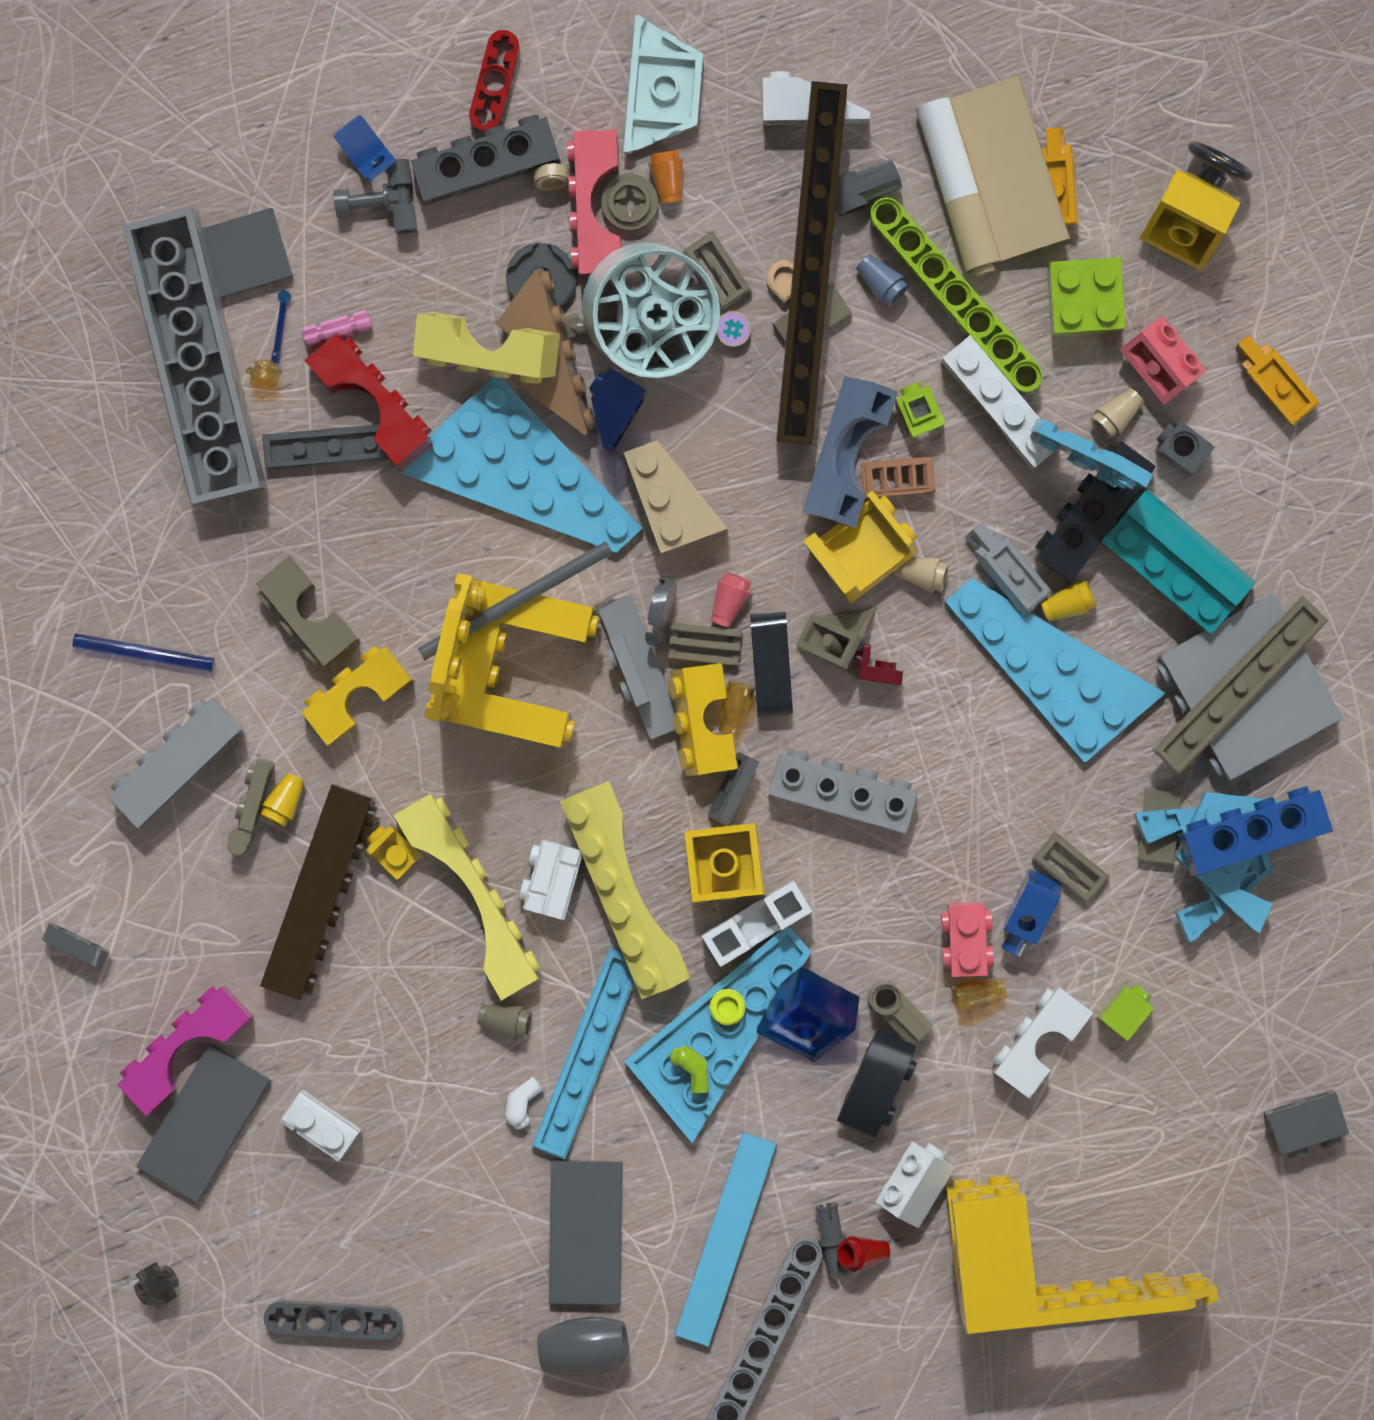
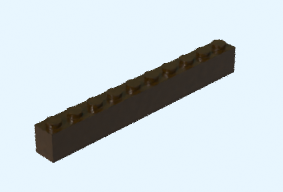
M811 81L776 434L777 442L812 445L848 84Z

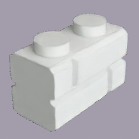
M542 839L540 846L533 845L528 865L534 867L531 880H523L519 894V900L525 901L523 909L565 920L582 860L580 849Z
M304 1089L300 1091L280 1120L282 1124L291 1130L296 1129L298 1135L338 1162L362 1130Z

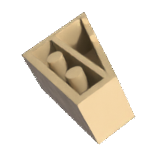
M658 440L624 452L661 555L728 531L725 524Z

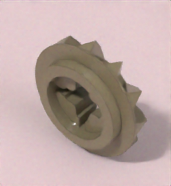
M625 173L616 176L606 185L601 199L602 209L605 217L615 227L631 231L645 227L655 217L658 208V195L655 187L648 179L638 174ZM628 187H632L634 199L646 201V203L634 206L632 217H628L626 206L614 203V201L626 199Z

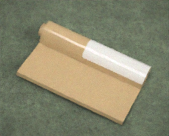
M1019 75L953 98L937 99L916 108L966 272L973 271L975 277L995 271L994 264L1070 239Z

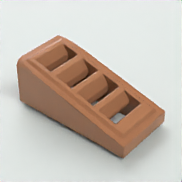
M933 457L861 463L863 492L865 494L873 490L879 498L883 495L892 497L936 492ZM916 466H922L924 486H917ZM901 467H908L909 487L902 486ZM887 468H894L895 488L888 489ZM874 469H879L881 490H874L872 471Z

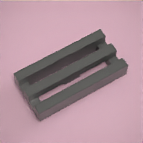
M740 752L736 753L738 769L728 770L708 812L709 817L727 826L730 825L759 764V761Z

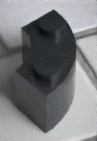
M877 1029L865 1051L836 1121L876 1138L882 1125L888 1128L897 1109L891 1105L903 1079L909 1082L917 1065L916 1061L911 1060L916 1045Z

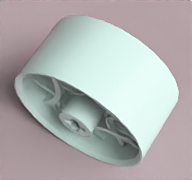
M641 242L619 248L599 262L586 284L583 294L582 313L589 337L603 355L623 370L640 377L662 378L674 376L689 369L705 355L712 345L719 327L720 306L714 284L699 264L671 247L659 243ZM660 254L650 268L645 255ZM672 256L684 262L675 285L666 283L658 277ZM631 271H639L641 276L639 284L634 288H627L625 285L626 275ZM693 272L699 286L687 287ZM609 280L614 291L602 293L605 284ZM685 300H692L694 305L693 312L688 317H680L678 313L680 304ZM617 301L616 322L598 321V304ZM599 329L613 330L606 343ZM697 330L696 335L690 341L686 331ZM632 333H640L642 340L640 346L635 350H628L626 348L627 337ZM678 334L684 349L669 359L659 346ZM655 352L662 362L648 365Z

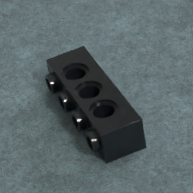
M1122 441L1116 447L1109 444L1105 449L1126 458L1150 473L1156 467ZM1097 472L1095 476L1088 473L1077 488V491L1082 494L1075 504L1067 502L1057 515L1056 519L1061 522L1053 534L1047 530L1036 544L1035 548L1040 552L1035 559L1071 583L1141 487L1134 486L1132 490L1125 487L1119 491H1111L1105 486L1103 481L1097 478L1100 472ZM1093 500L1100 504L1102 514L1098 520H1090L1084 515L1083 506L1087 501ZM1074 529L1080 534L1081 543L1078 548L1069 549L1063 544L1062 535L1065 530Z

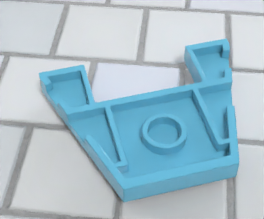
M1204 792L1190 823L1207 819L1209 825L1221 821L1219 814L1236 808H1240L1243 814L1255 810L1253 803L1264 799ZM1286 808L1281 814V823L1288 829L1294 825L1295 815L1290 809ZM1252 819L1247 825V833L1252 839L1256 840L1261 835L1262 827L1257 820ZM1218 830L1213 836V844L1218 850L1222 851L1228 845V837L1221 830ZM1180 844L1174 858L1189 871ZM1252 858L1200 875H1193L1207 889H1210L1232 913H1235L1245 922L1251 931L1255 933L1261 932L1273 904L1240 889Z
M1197 807L1137 812L1133 815L1145 844H1148L1179 830L1181 833L1186 832V825L1190 823ZM1267 853L1252 858L1240 889L1249 892L1274 869ZM1205 886L1204 888L1208 895L1207 899L1175 912L1187 942L1196 940L1206 928L1215 923L1228 910L1223 902Z

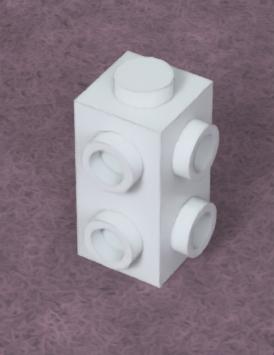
M912 1141L892 1176L884 1185L876 1203L897 1218L919 1228L955 1169L952 1164L944 1160L947 1153L929 1142L926 1147H923Z

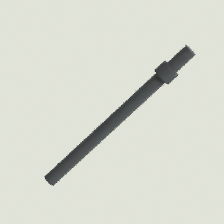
M606 541L468 619L467 621L471 622L468 636L610 556L613 553ZM440 636L418 648L424 661L436 655Z

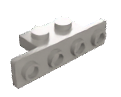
M626 596L599 607V613L612 648L606 651L613 668L621 667L625 681L620 682V686L627 703L634 700L649 738L654 739L674 731L673 717L676 713L675 705L669 694L653 649L645 640L646 632L632 597Z

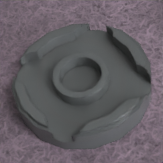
M548 243L528 244L518 250L510 260L506 273L507 290L511 297L515 298L535 269L542 268L545 271L549 270L552 274L555 291L551 293L555 306H565L574 294L577 282L575 269H572V261L568 254L556 245Z
M662 576L659 579L658 586L655 587L647 618L649 620L648 624L653 625L652 633H645V640L648 645L661 648L666 639L676 599L677 580L674 578Z

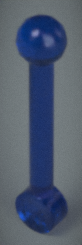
M282 290L278 293L280 307L271 363L279 364L286 308L287 303L292 298L291 293L287 290Z

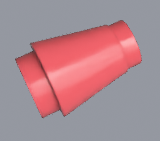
M725 572L723 578L718 579L712 610L713 614L710 620L719 625L730 627L732 621H734L751 594L749 590L751 581L739 575Z

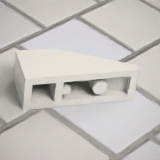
M787 71L770 72L768 78H763V125H807L811 83L799 77H791V72ZM846 100L844 124H869L870 111Z

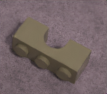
M288 556L256 583L261 590L256 594L269 610L275 607L283 616L279 623L292 638L298 635L306 644L302 651L314 665L321 662L323 666H329L360 640L337 612H333L320 622H310L303 616L300 609L301 599L314 584L292 557Z

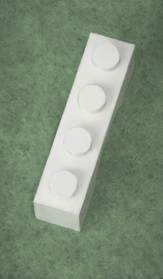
M971 335L942 358L941 363L961 387L987 412L1002 431L1009 444L1031 470L1053 453L1036 443L1038 436L1030 432L1036 420L1040 419L1039 416Z

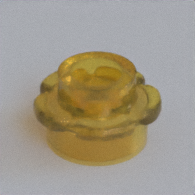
M257 360L254 362V367L247 368L246 373L250 374V385L258 388H272L278 385V377H280L282 371L275 367V362Z

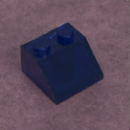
M609 367L606 374L601 371L598 373L589 390L593 394L591 401L604 451L612 455L648 394L645 388Z
M801 966L781 982L757 1026L756 1033L815 1063L855 1031L860 997Z

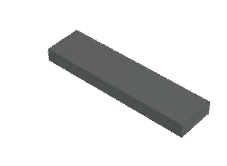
M379 424L262 434L266 471L390 459L373 440Z

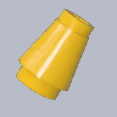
M1075 581L1048 598V600L1041 602L1049 622L1090 614L1089 610L1097 607L1087 581L1081 583Z
M287 772L261 804L263 810L260 815L268 821L285 828L288 821H293L305 781Z

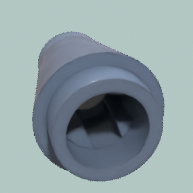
M871 254L867 255L856 267V270L880 303L885 302L888 306L893 305L904 295L909 287L904 282V276L877 258H874Z

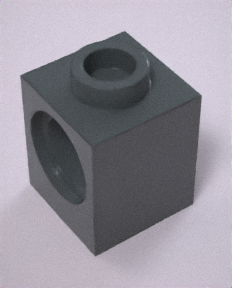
M1182 421L1178 422L1175 427L1169 423L1156 439L1161 443L1156 452L1189 477L1194 475L1215 448V446ZM1184 437L1190 441L1192 449L1188 456L1183 457L1175 453L1173 443L1176 438Z

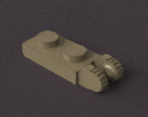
M260 758L257 759L256 765H249L245 778V784L250 785L247 798H240L235 818L239 819L240 823L237 829L229 833V842L227 843L228 851L234 856L244 855L251 848L250 844L253 842L262 810L261 804L264 802L273 771V761Z

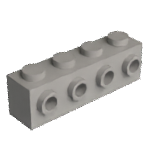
M201 699L190 709L188 714L191 718L182 727L177 723L164 734L162 738L165 743L156 752L153 748H150L138 759L136 763L140 767L131 776L124 773L112 784L111 788L114 792L108 798L137 829L143 828L245 730L216 699H210L208 702Z
M789 749L787 755L780 753L769 795L901 833H907L918 792L911 791L912 783L892 778L890 784L876 781L877 773L857 768L856 775L842 771L844 765L842 763L823 758L821 765L808 761L809 754Z

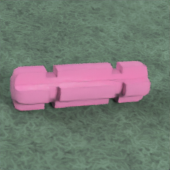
M367 310L353 313L352 317L344 315L321 322V326L318 327L315 324L304 327L302 335L307 347L320 345L322 340L327 341L335 333L344 338L354 335L353 331L358 330L359 333L368 331L372 328V322Z

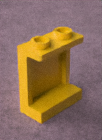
M873 490L866 494L869 500L862 506L856 528L837 524L820 538L814 532L804 540L810 553L850 604L919 553L914 544V541L918 539L914 531L906 522L900 525L893 517L897 511L885 495L878 498Z

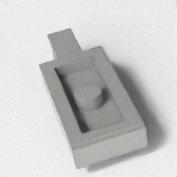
M983 522L965 536L974 549V555L978 562L1023 616L1051 593V589L1007 537L1003 539L998 534L993 535Z

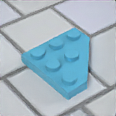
M1037 419L1030 432L1038 436L1036 443L1052 452H1055L1057 448L1069 454L1067 461L1083 470H1086V468L1092 471L1094 469L1100 472L1097 478L1114 488L1118 486L1123 489L1127 487L1132 490L1134 486L1147 487L1153 476L1150 472L1112 451L1096 449L1097 445L1087 439L1064 430L1062 432L1058 431L1059 427L1045 419Z

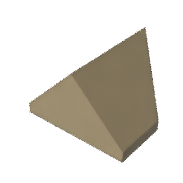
M876 607L820 616L811 614L796 646L847 670Z

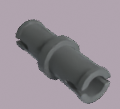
M826 1203V1207L823 1204L817 1205L815 1210L817 1211L821 1237L818 1238L820 1247L824 1249L827 1275L829 1278L839 1277V1273H842V1276L848 1275L850 1270L843 1268L837 1258V1248L840 1242L846 1239V1233H842L838 1203Z

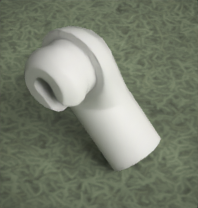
M534 1076L510 1092L507 1097L505 1118L507 1123L515 1129H523L529 1124L530 1118L527 1114L528 1101L543 1091V1088Z

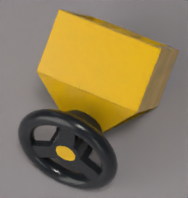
M1193 141L1189 143L1188 150L1195 157L1203 161L1197 175L1180 170L1175 171L1154 207L1139 239L1203 271L1226 234L1240 205L1239 201L1222 189L1229 175L1243 181H1249L1253 174L1249 168L1227 154L1206 144Z

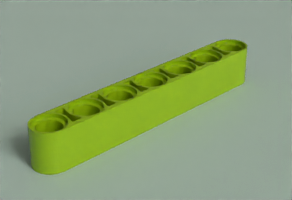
M889 197L877 200L873 204L869 216L874 230L967 337L971 335L1018 393L1030 394L1035 391L1041 384L1043 377L1042 370L1036 361L896 200ZM881 207H890L894 210L896 219L890 224H882L876 218V211ZM908 233L915 235L919 240V247L914 251L902 249L899 244V239L902 235ZM930 260L937 261L942 267V274L937 278L927 277L922 268L925 262ZM957 287L963 290L965 302L956 306L950 304L946 299V291L948 289ZM975 314L985 316L989 324L988 329L980 333L975 332L969 325L970 317ZM998 341L1007 342L1012 350L1011 356L1004 360L998 359L993 354L992 348L994 343ZM1028 368L1033 371L1035 375L1034 384L1027 387L1021 386L1016 380L1017 370Z

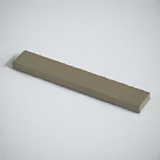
M1301 596L1152 751L1179 775L1329 620L1304 596Z

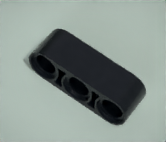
M786 611L750 614L757 717L793 714Z

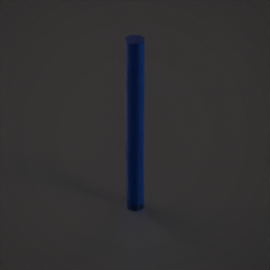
M75 633L73 637L72 647L210 672H213L215 658L78 633Z

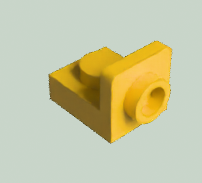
M380 825L366 840L370 846L365 852L373 856L397 880L423 855L417 848L412 847L407 838L393 825H390L386 830Z

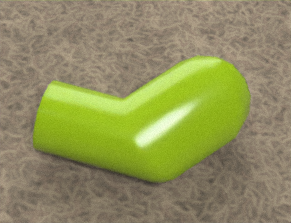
M682 1046L681 1048H674L670 1054L671 1063L675 1067L680 1066L690 1074L691 1093L709 1092L706 1059L692 1047Z

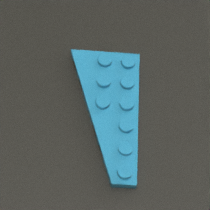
M973 578L945 601L948 607L1083 763L1088 761L1165 694V692L1032 613L1028 612L1023 616L1010 600Z

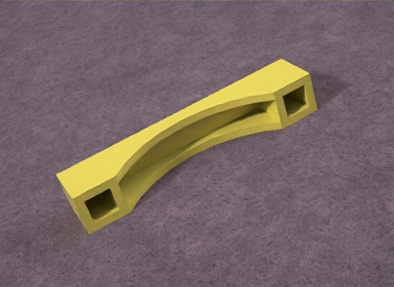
M610 781L561 800L560 803L641 999L668 990L690 979L691 977L677 944L655 922L635 886L624 848L623 813Z
M431 793L393 816L412 847L428 852L447 864L463 880L472 893L481 912L485 929L486 954L483 970L500 1000H503L539 979L537 971L541 969V966L532 950L525 952L519 940L524 937L513 919L508 922L503 915L501 909L506 906L496 889L489 891L483 878L488 876L478 858L471 860L465 849L470 845L460 827L453 829L447 817L452 815L447 803L442 796L436 799L434 794Z

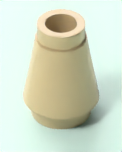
M1129 388L1126 392L1121 393L1095 409V415L1091 418V422L1096 430L1106 439H1111L1114 435L1120 436L1139 408L1144 404V401L1135 390Z
M912 557L894 571V576L931 593L934 590L942 592L946 583L949 564L942 563L940 558Z

